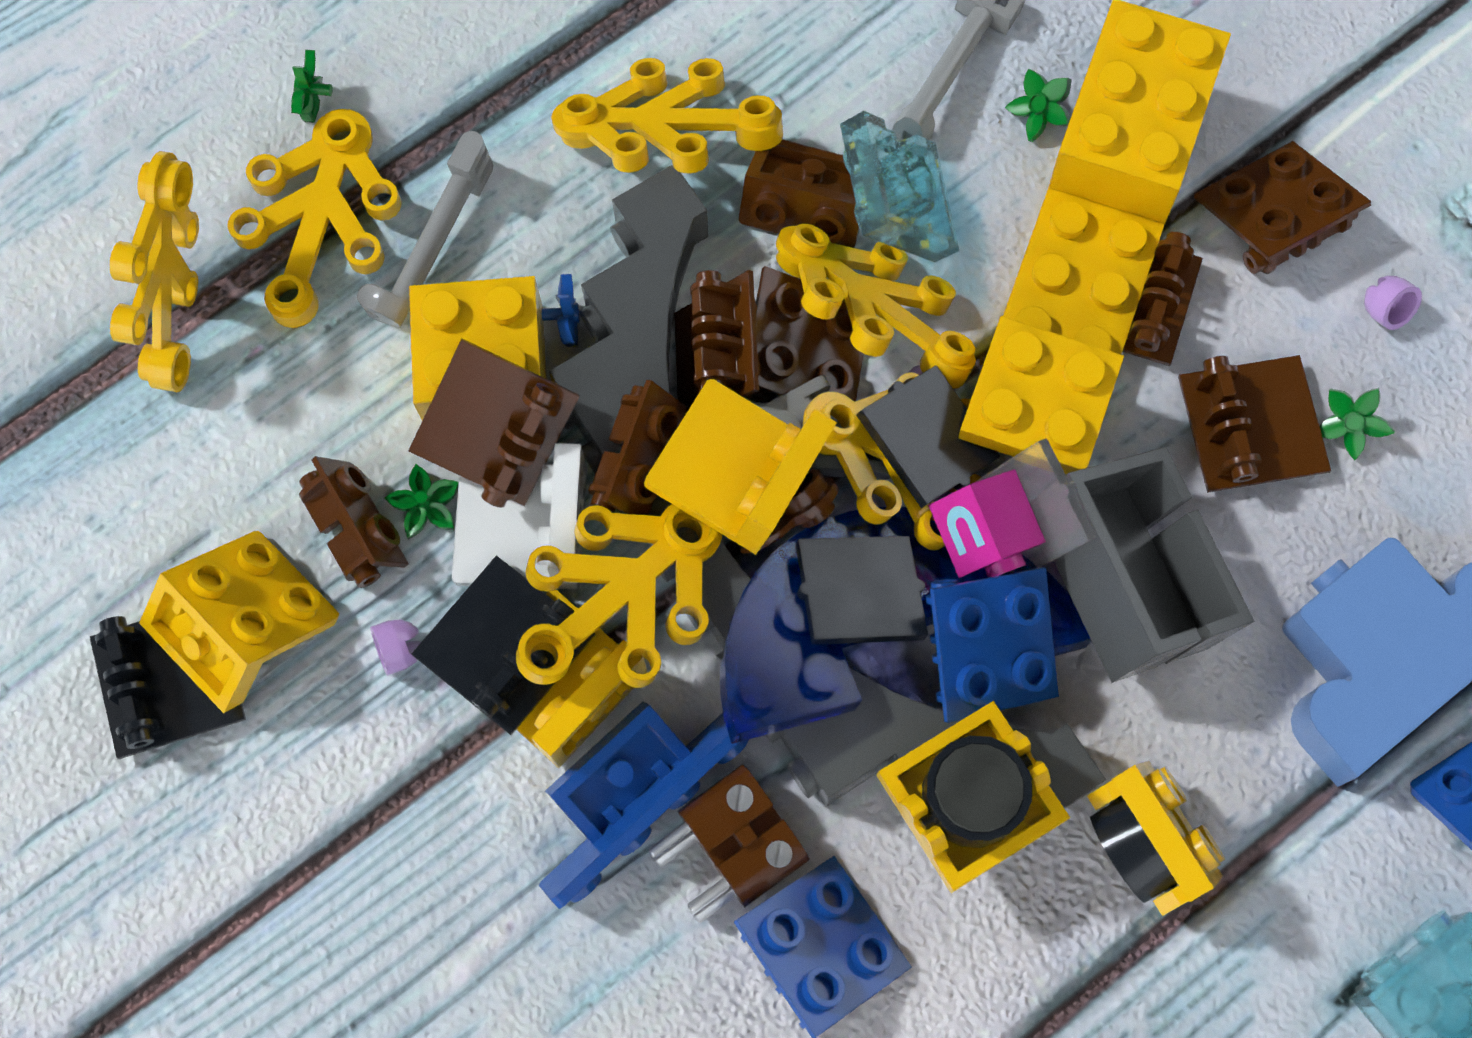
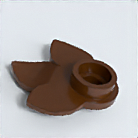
M819 469L809 470L773 532L760 550L782 538L795 526L802 525L803 528L807 529L824 521L835 508L833 500L839 491L833 479L824 478ZM742 546L739 548L742 554L752 553Z

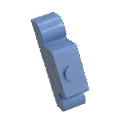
M1387 538L1351 568L1342 559L1333 564L1311 583L1319 594L1284 622L1282 626L1284 634L1327 681L1302 697L1295 705L1291 716L1292 732L1299 744L1337 787L1363 774L1472 681V562L1438 584L1396 538Z

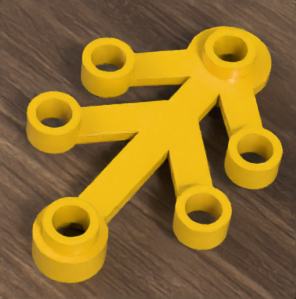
M655 58L640 59L630 67V80L598 97H593L589 94L572 95L559 104L551 116L554 131L567 146L578 149L597 146L612 158L613 166L617 170L627 173L639 171L648 164L649 156L646 140L672 159L673 167L681 173H696L703 170L709 163L706 139L697 133L679 134L675 130L735 131L738 144L744 149L751 151L771 149L777 146L783 139L782 112L775 105L774 101L766 96L756 95L748 97L740 103L739 109L685 108L703 97L717 95L724 89L723 65L718 60L711 58L699 59L693 62L688 67L689 80L637 108H625L643 96L658 95L667 87L664 63ZM616 130H635L637 133L626 132L619 134Z
M337 109L323 115L313 128L312 140L278 158L270 154L257 155L249 161L246 167V176L251 186L258 194L263 196L278 194L284 189L287 180L319 165L314 182L261 211L250 207L240 208L233 212L228 220V231L236 244L241 248L251 250L262 246L267 241L269 235L302 218L284 274L270 282L264 296L269 312L275 321L284 327H302L312 321L317 314L319 301L309 281L329 220L345 245L344 254L355 272L371 274L379 270L384 263L385 255L379 240L373 234L364 231L339 190L346 168L361 187L362 202L367 213L372 218L380 221L389 220L395 217L401 208V198L396 186L391 181L380 176L368 157L369 149L373 142V135L368 121L360 113L350 109ZM350 131V134L343 140L332 139L340 132ZM273 169L276 171L275 175L267 181L257 180L260 173L265 170ZM386 193L391 195V199L384 205L376 206L372 204L373 199L379 194ZM246 223H258L256 230L251 234H239L240 229ZM363 247L374 248V253L368 259L358 260L355 258V254L359 249ZM298 290L297 296L292 301H279L280 296L286 291Z
M159 151L150 162H145L142 165L138 175V195L141 200L145 201V205L132 243L118 241L111 252V277L117 281L139 285L132 305L119 303L115 307L110 322V334L115 342L140 345L146 336L148 318L152 310V344H145L140 352L138 359L139 378L148 381L151 388L180 392L188 380L191 354L186 344L171 341L172 304L186 307L193 305L198 292V276L195 271L188 268L177 247L191 249L195 245L199 233V218L197 213L190 211L188 207L193 188V174L190 164L177 160V157L171 152Z
M810 224L787 226L780 231L776 240L778 250L776 260L784 271L801 279L804 290L801 304L809 314L820 319H832L836 316L845 299L853 328L850 341L858 351L868 356H882L894 336V327L925 350L920 359V369L923 373L936 365L953 389L964 385L976 363L974 356L975 346L972 341L956 331H944L940 335L901 306L919 308L935 316L946 314L956 296L954 287L948 281L929 275L922 279L919 287L895 282L894 280L900 277L908 261V255L900 246L892 242L879 241L874 245L872 252L833 244L823 230ZM852 269L872 272L879 278L861 275Z
M908 372L901 375L896 381L905 384L919 376V374ZM888 390L855 402L838 392H825L816 396L804 411L803 425L814 408L831 418L830 415L833 416L841 424L842 428L834 427L820 453L837 456L857 495V509L862 518L872 524H883L899 512L903 500L914 521V535L917 541L929 550L943 548L945 544L942 537L931 529L930 520H935L929 506L926 505L921 509L856 416L862 409L887 395ZM960 399L968 409L971 399ZM865 453L883 461L894 484L887 480H877ZM977 474L969 477L970 484L985 479ZM1022 485V487H1023V489H1024V491H1025V494H1026V496H1027V498H1028L1027 491H1026L1025 487ZM952 488L949 491L953 493L957 490L955 488ZM872 494H876L883 499L886 510H882L875 505Z
M673 504L668 506L661 516L612 513L603 506H589L579 514L574 529L575 538L583 548L599 551L606 548L612 542V539L651 543L653 545L638 558L563 553L554 546L536 548L530 554L526 566V578L535 589L545 592L553 591L559 588L563 582L606 585L558 626L544 623L529 628L519 641L516 652V664L520 673L533 683L547 685L559 681L565 676L570 667L574 649L627 605V645L618 661L617 670L625 684L634 688H642L654 681L661 667V657L655 648L656 579L675 563L676 604L672 607L666 619V632L674 642L680 645H692L698 642L709 623L708 613L702 606V562L715 554L720 545L722 534ZM591 520L599 521L606 527L607 533L602 536L591 535L584 528V524ZM682 527L691 528L697 533L699 540L694 543L686 542L678 536L677 529ZM543 560L551 561L558 567L559 573L552 577L542 576L535 569V564ZM680 614L691 615L697 621L698 629L694 631L683 630L678 626L676 616ZM537 650H546L554 656L556 663L550 668H540L532 662L531 654ZM632 656H642L650 663L651 671L646 674L635 673L628 666L627 660Z

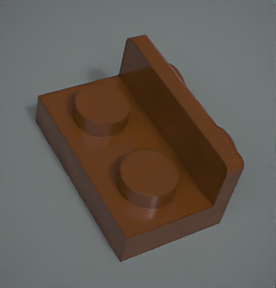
M782 139L777 146L771 149L755 152L745 174L738 220L743 225L777 234L787 226L810 224L823 230L828 235L831 243L855 248L861 219L875 183L878 164Z

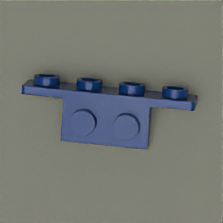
M642 701L548 787L545 792L587 838L539 883V887L555 906L561 909L569 901L576 903L587 897L602 879L600 872L619 854L626 856L637 850L650 836L652 831L651 824L667 809L675 810L686 804L699 790L701 784L698 780L717 763L725 764L731 761L746 747L749 741L747 735L758 724L748 712L731 705L685 746L654 709Z

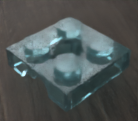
M862 111L842 122L840 128L845 147L843 160L851 177L856 201L854 214L862 230V235L933 262H937L960 251L936 143L917 134L907 139L897 140L896 133L886 128L884 119L866 111Z

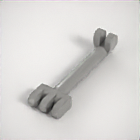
M957 0L955 10L966 15L967 18L914 100L901 112L893 125L891 135L903 140L907 133L914 136L912 145L924 150L934 132V111L987 28L991 27L1006 35L1021 12L1026 0H1009L1005 7L999 5L1001 0Z
M468 131L460 137L447 162L452 176L392 291L389 292L374 284L363 285L358 290L357 300L369 317L401 328L410 310L409 286L423 285L470 193L478 197L480 196L493 171V162L484 140L478 132Z

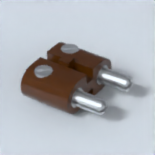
M743 764L680 808L677 812L684 823L649 848L650 856L654 858L688 832H691L690 835L656 858L654 862L663 867L696 842L706 852L722 879L688 903L690 914L696 912L728 887L730 889L693 915V918L699 923H702L734 898H737L744 908L810 860L799 840L784 819H781L773 807V803Z

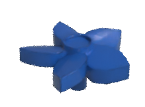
M561 274L558 295H556L561 308L542 309V321L557 320L561 342L566 347L578 346L577 323L580 322L579 305L576 303V298H574L572 274Z

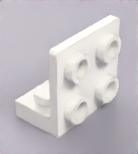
M555 443L554 463L543 465L542 472L525 506L513 500H508L505 507H495L482 499L483 486L459 475L452 580L455 585L470 586L496 555L526 578V566L529 556L538 547L554 546L563 553L582 554L583 547L577 542L574 534L578 516L585 509L587 467L581 444ZM543 560L535 564V569L542 576L552 577L559 573L558 567L551 561ZM563 582L557 589H580L581 583Z

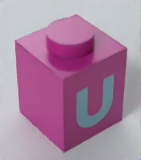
M1015 469L969 484L928 505L959 578L981 569H985L988 577L1006 574L1026 565L1021 554L1022 552L1046 542Z

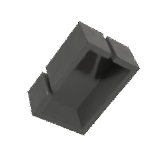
M1167 447L1070 472L1030 504L1046 540L1045 544L1111 683L1151 670L1164 662L1168 664L1208 650L1255 622L1199 510L1188 512L1158 535L1151 538L1148 532L1151 527L1192 499Z

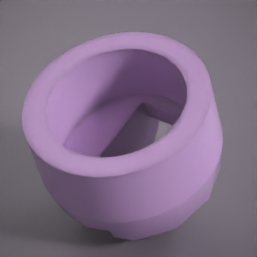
M1384 276L1378 279V286L1371 285L1367 288L1364 299L1365 309L1376 322L1389 330H1395L1404 326L1415 315L1421 304L1422 292L1404 278Z
M400 619L388 620L370 627L377 654L387 676L405 670L417 662V659L411 653L421 642L411 641L406 643V641L414 638L419 633L418 628L412 623Z

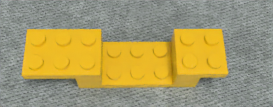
M1112 0L1059 149L1050 184L1003 316H1000L958 436L959 439L1063 474L1088 467L1124 359V355L1121 354L1155 255L1154 252L1180 190L1231 33L1125 1Z

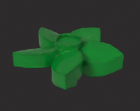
M305 49L304 65L292 67L295 81L291 99V113L299 114L304 122L314 123L320 108L318 95L332 96L333 87L332 84L322 83L323 77L314 76L315 50Z
M1031 69L1027 70L1023 82L1027 96L1014 99L1005 108L1014 115L1029 116L1026 123L1028 141L1034 142L1044 132L1047 121L1057 126H1068L1070 121L1069 113L1059 103L1064 102L1070 94L1072 79L1056 78L1047 82L1041 74Z
M1379 388L1364 392L1355 402L1353 397L1347 392L1329 389L1328 402L1334 415L1326 418L1319 426L1322 437L1336 439L1344 435L1345 448L1354 461L1365 448L1366 435L1385 437L1395 433V430L1386 419L1372 415L1380 403Z
M415 464L409 475V486L412 491L397 490L384 497L393 508L400 511H408L404 520V529L408 540L423 530L427 520L439 529L455 530L452 515L445 505L456 496L459 486L458 481L442 479L432 484L428 473L422 467Z

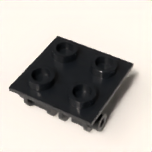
M496 555L411 655L512 736L555 684H536L527 680L520 673L516 664V652L522 635L529 628L538 624L545 623L558 626L575 611L560 599L554 601L544 592L532 587L525 577ZM595 633L574 649L571 664L594 638ZM537 650L531 654L532 662L540 668H550L556 663L554 656L546 650Z
M123 616L106 618L99 622L101 632L90 636L117 759L129 757L246 720L242 704L223 713L139 622L127 625L126 618Z

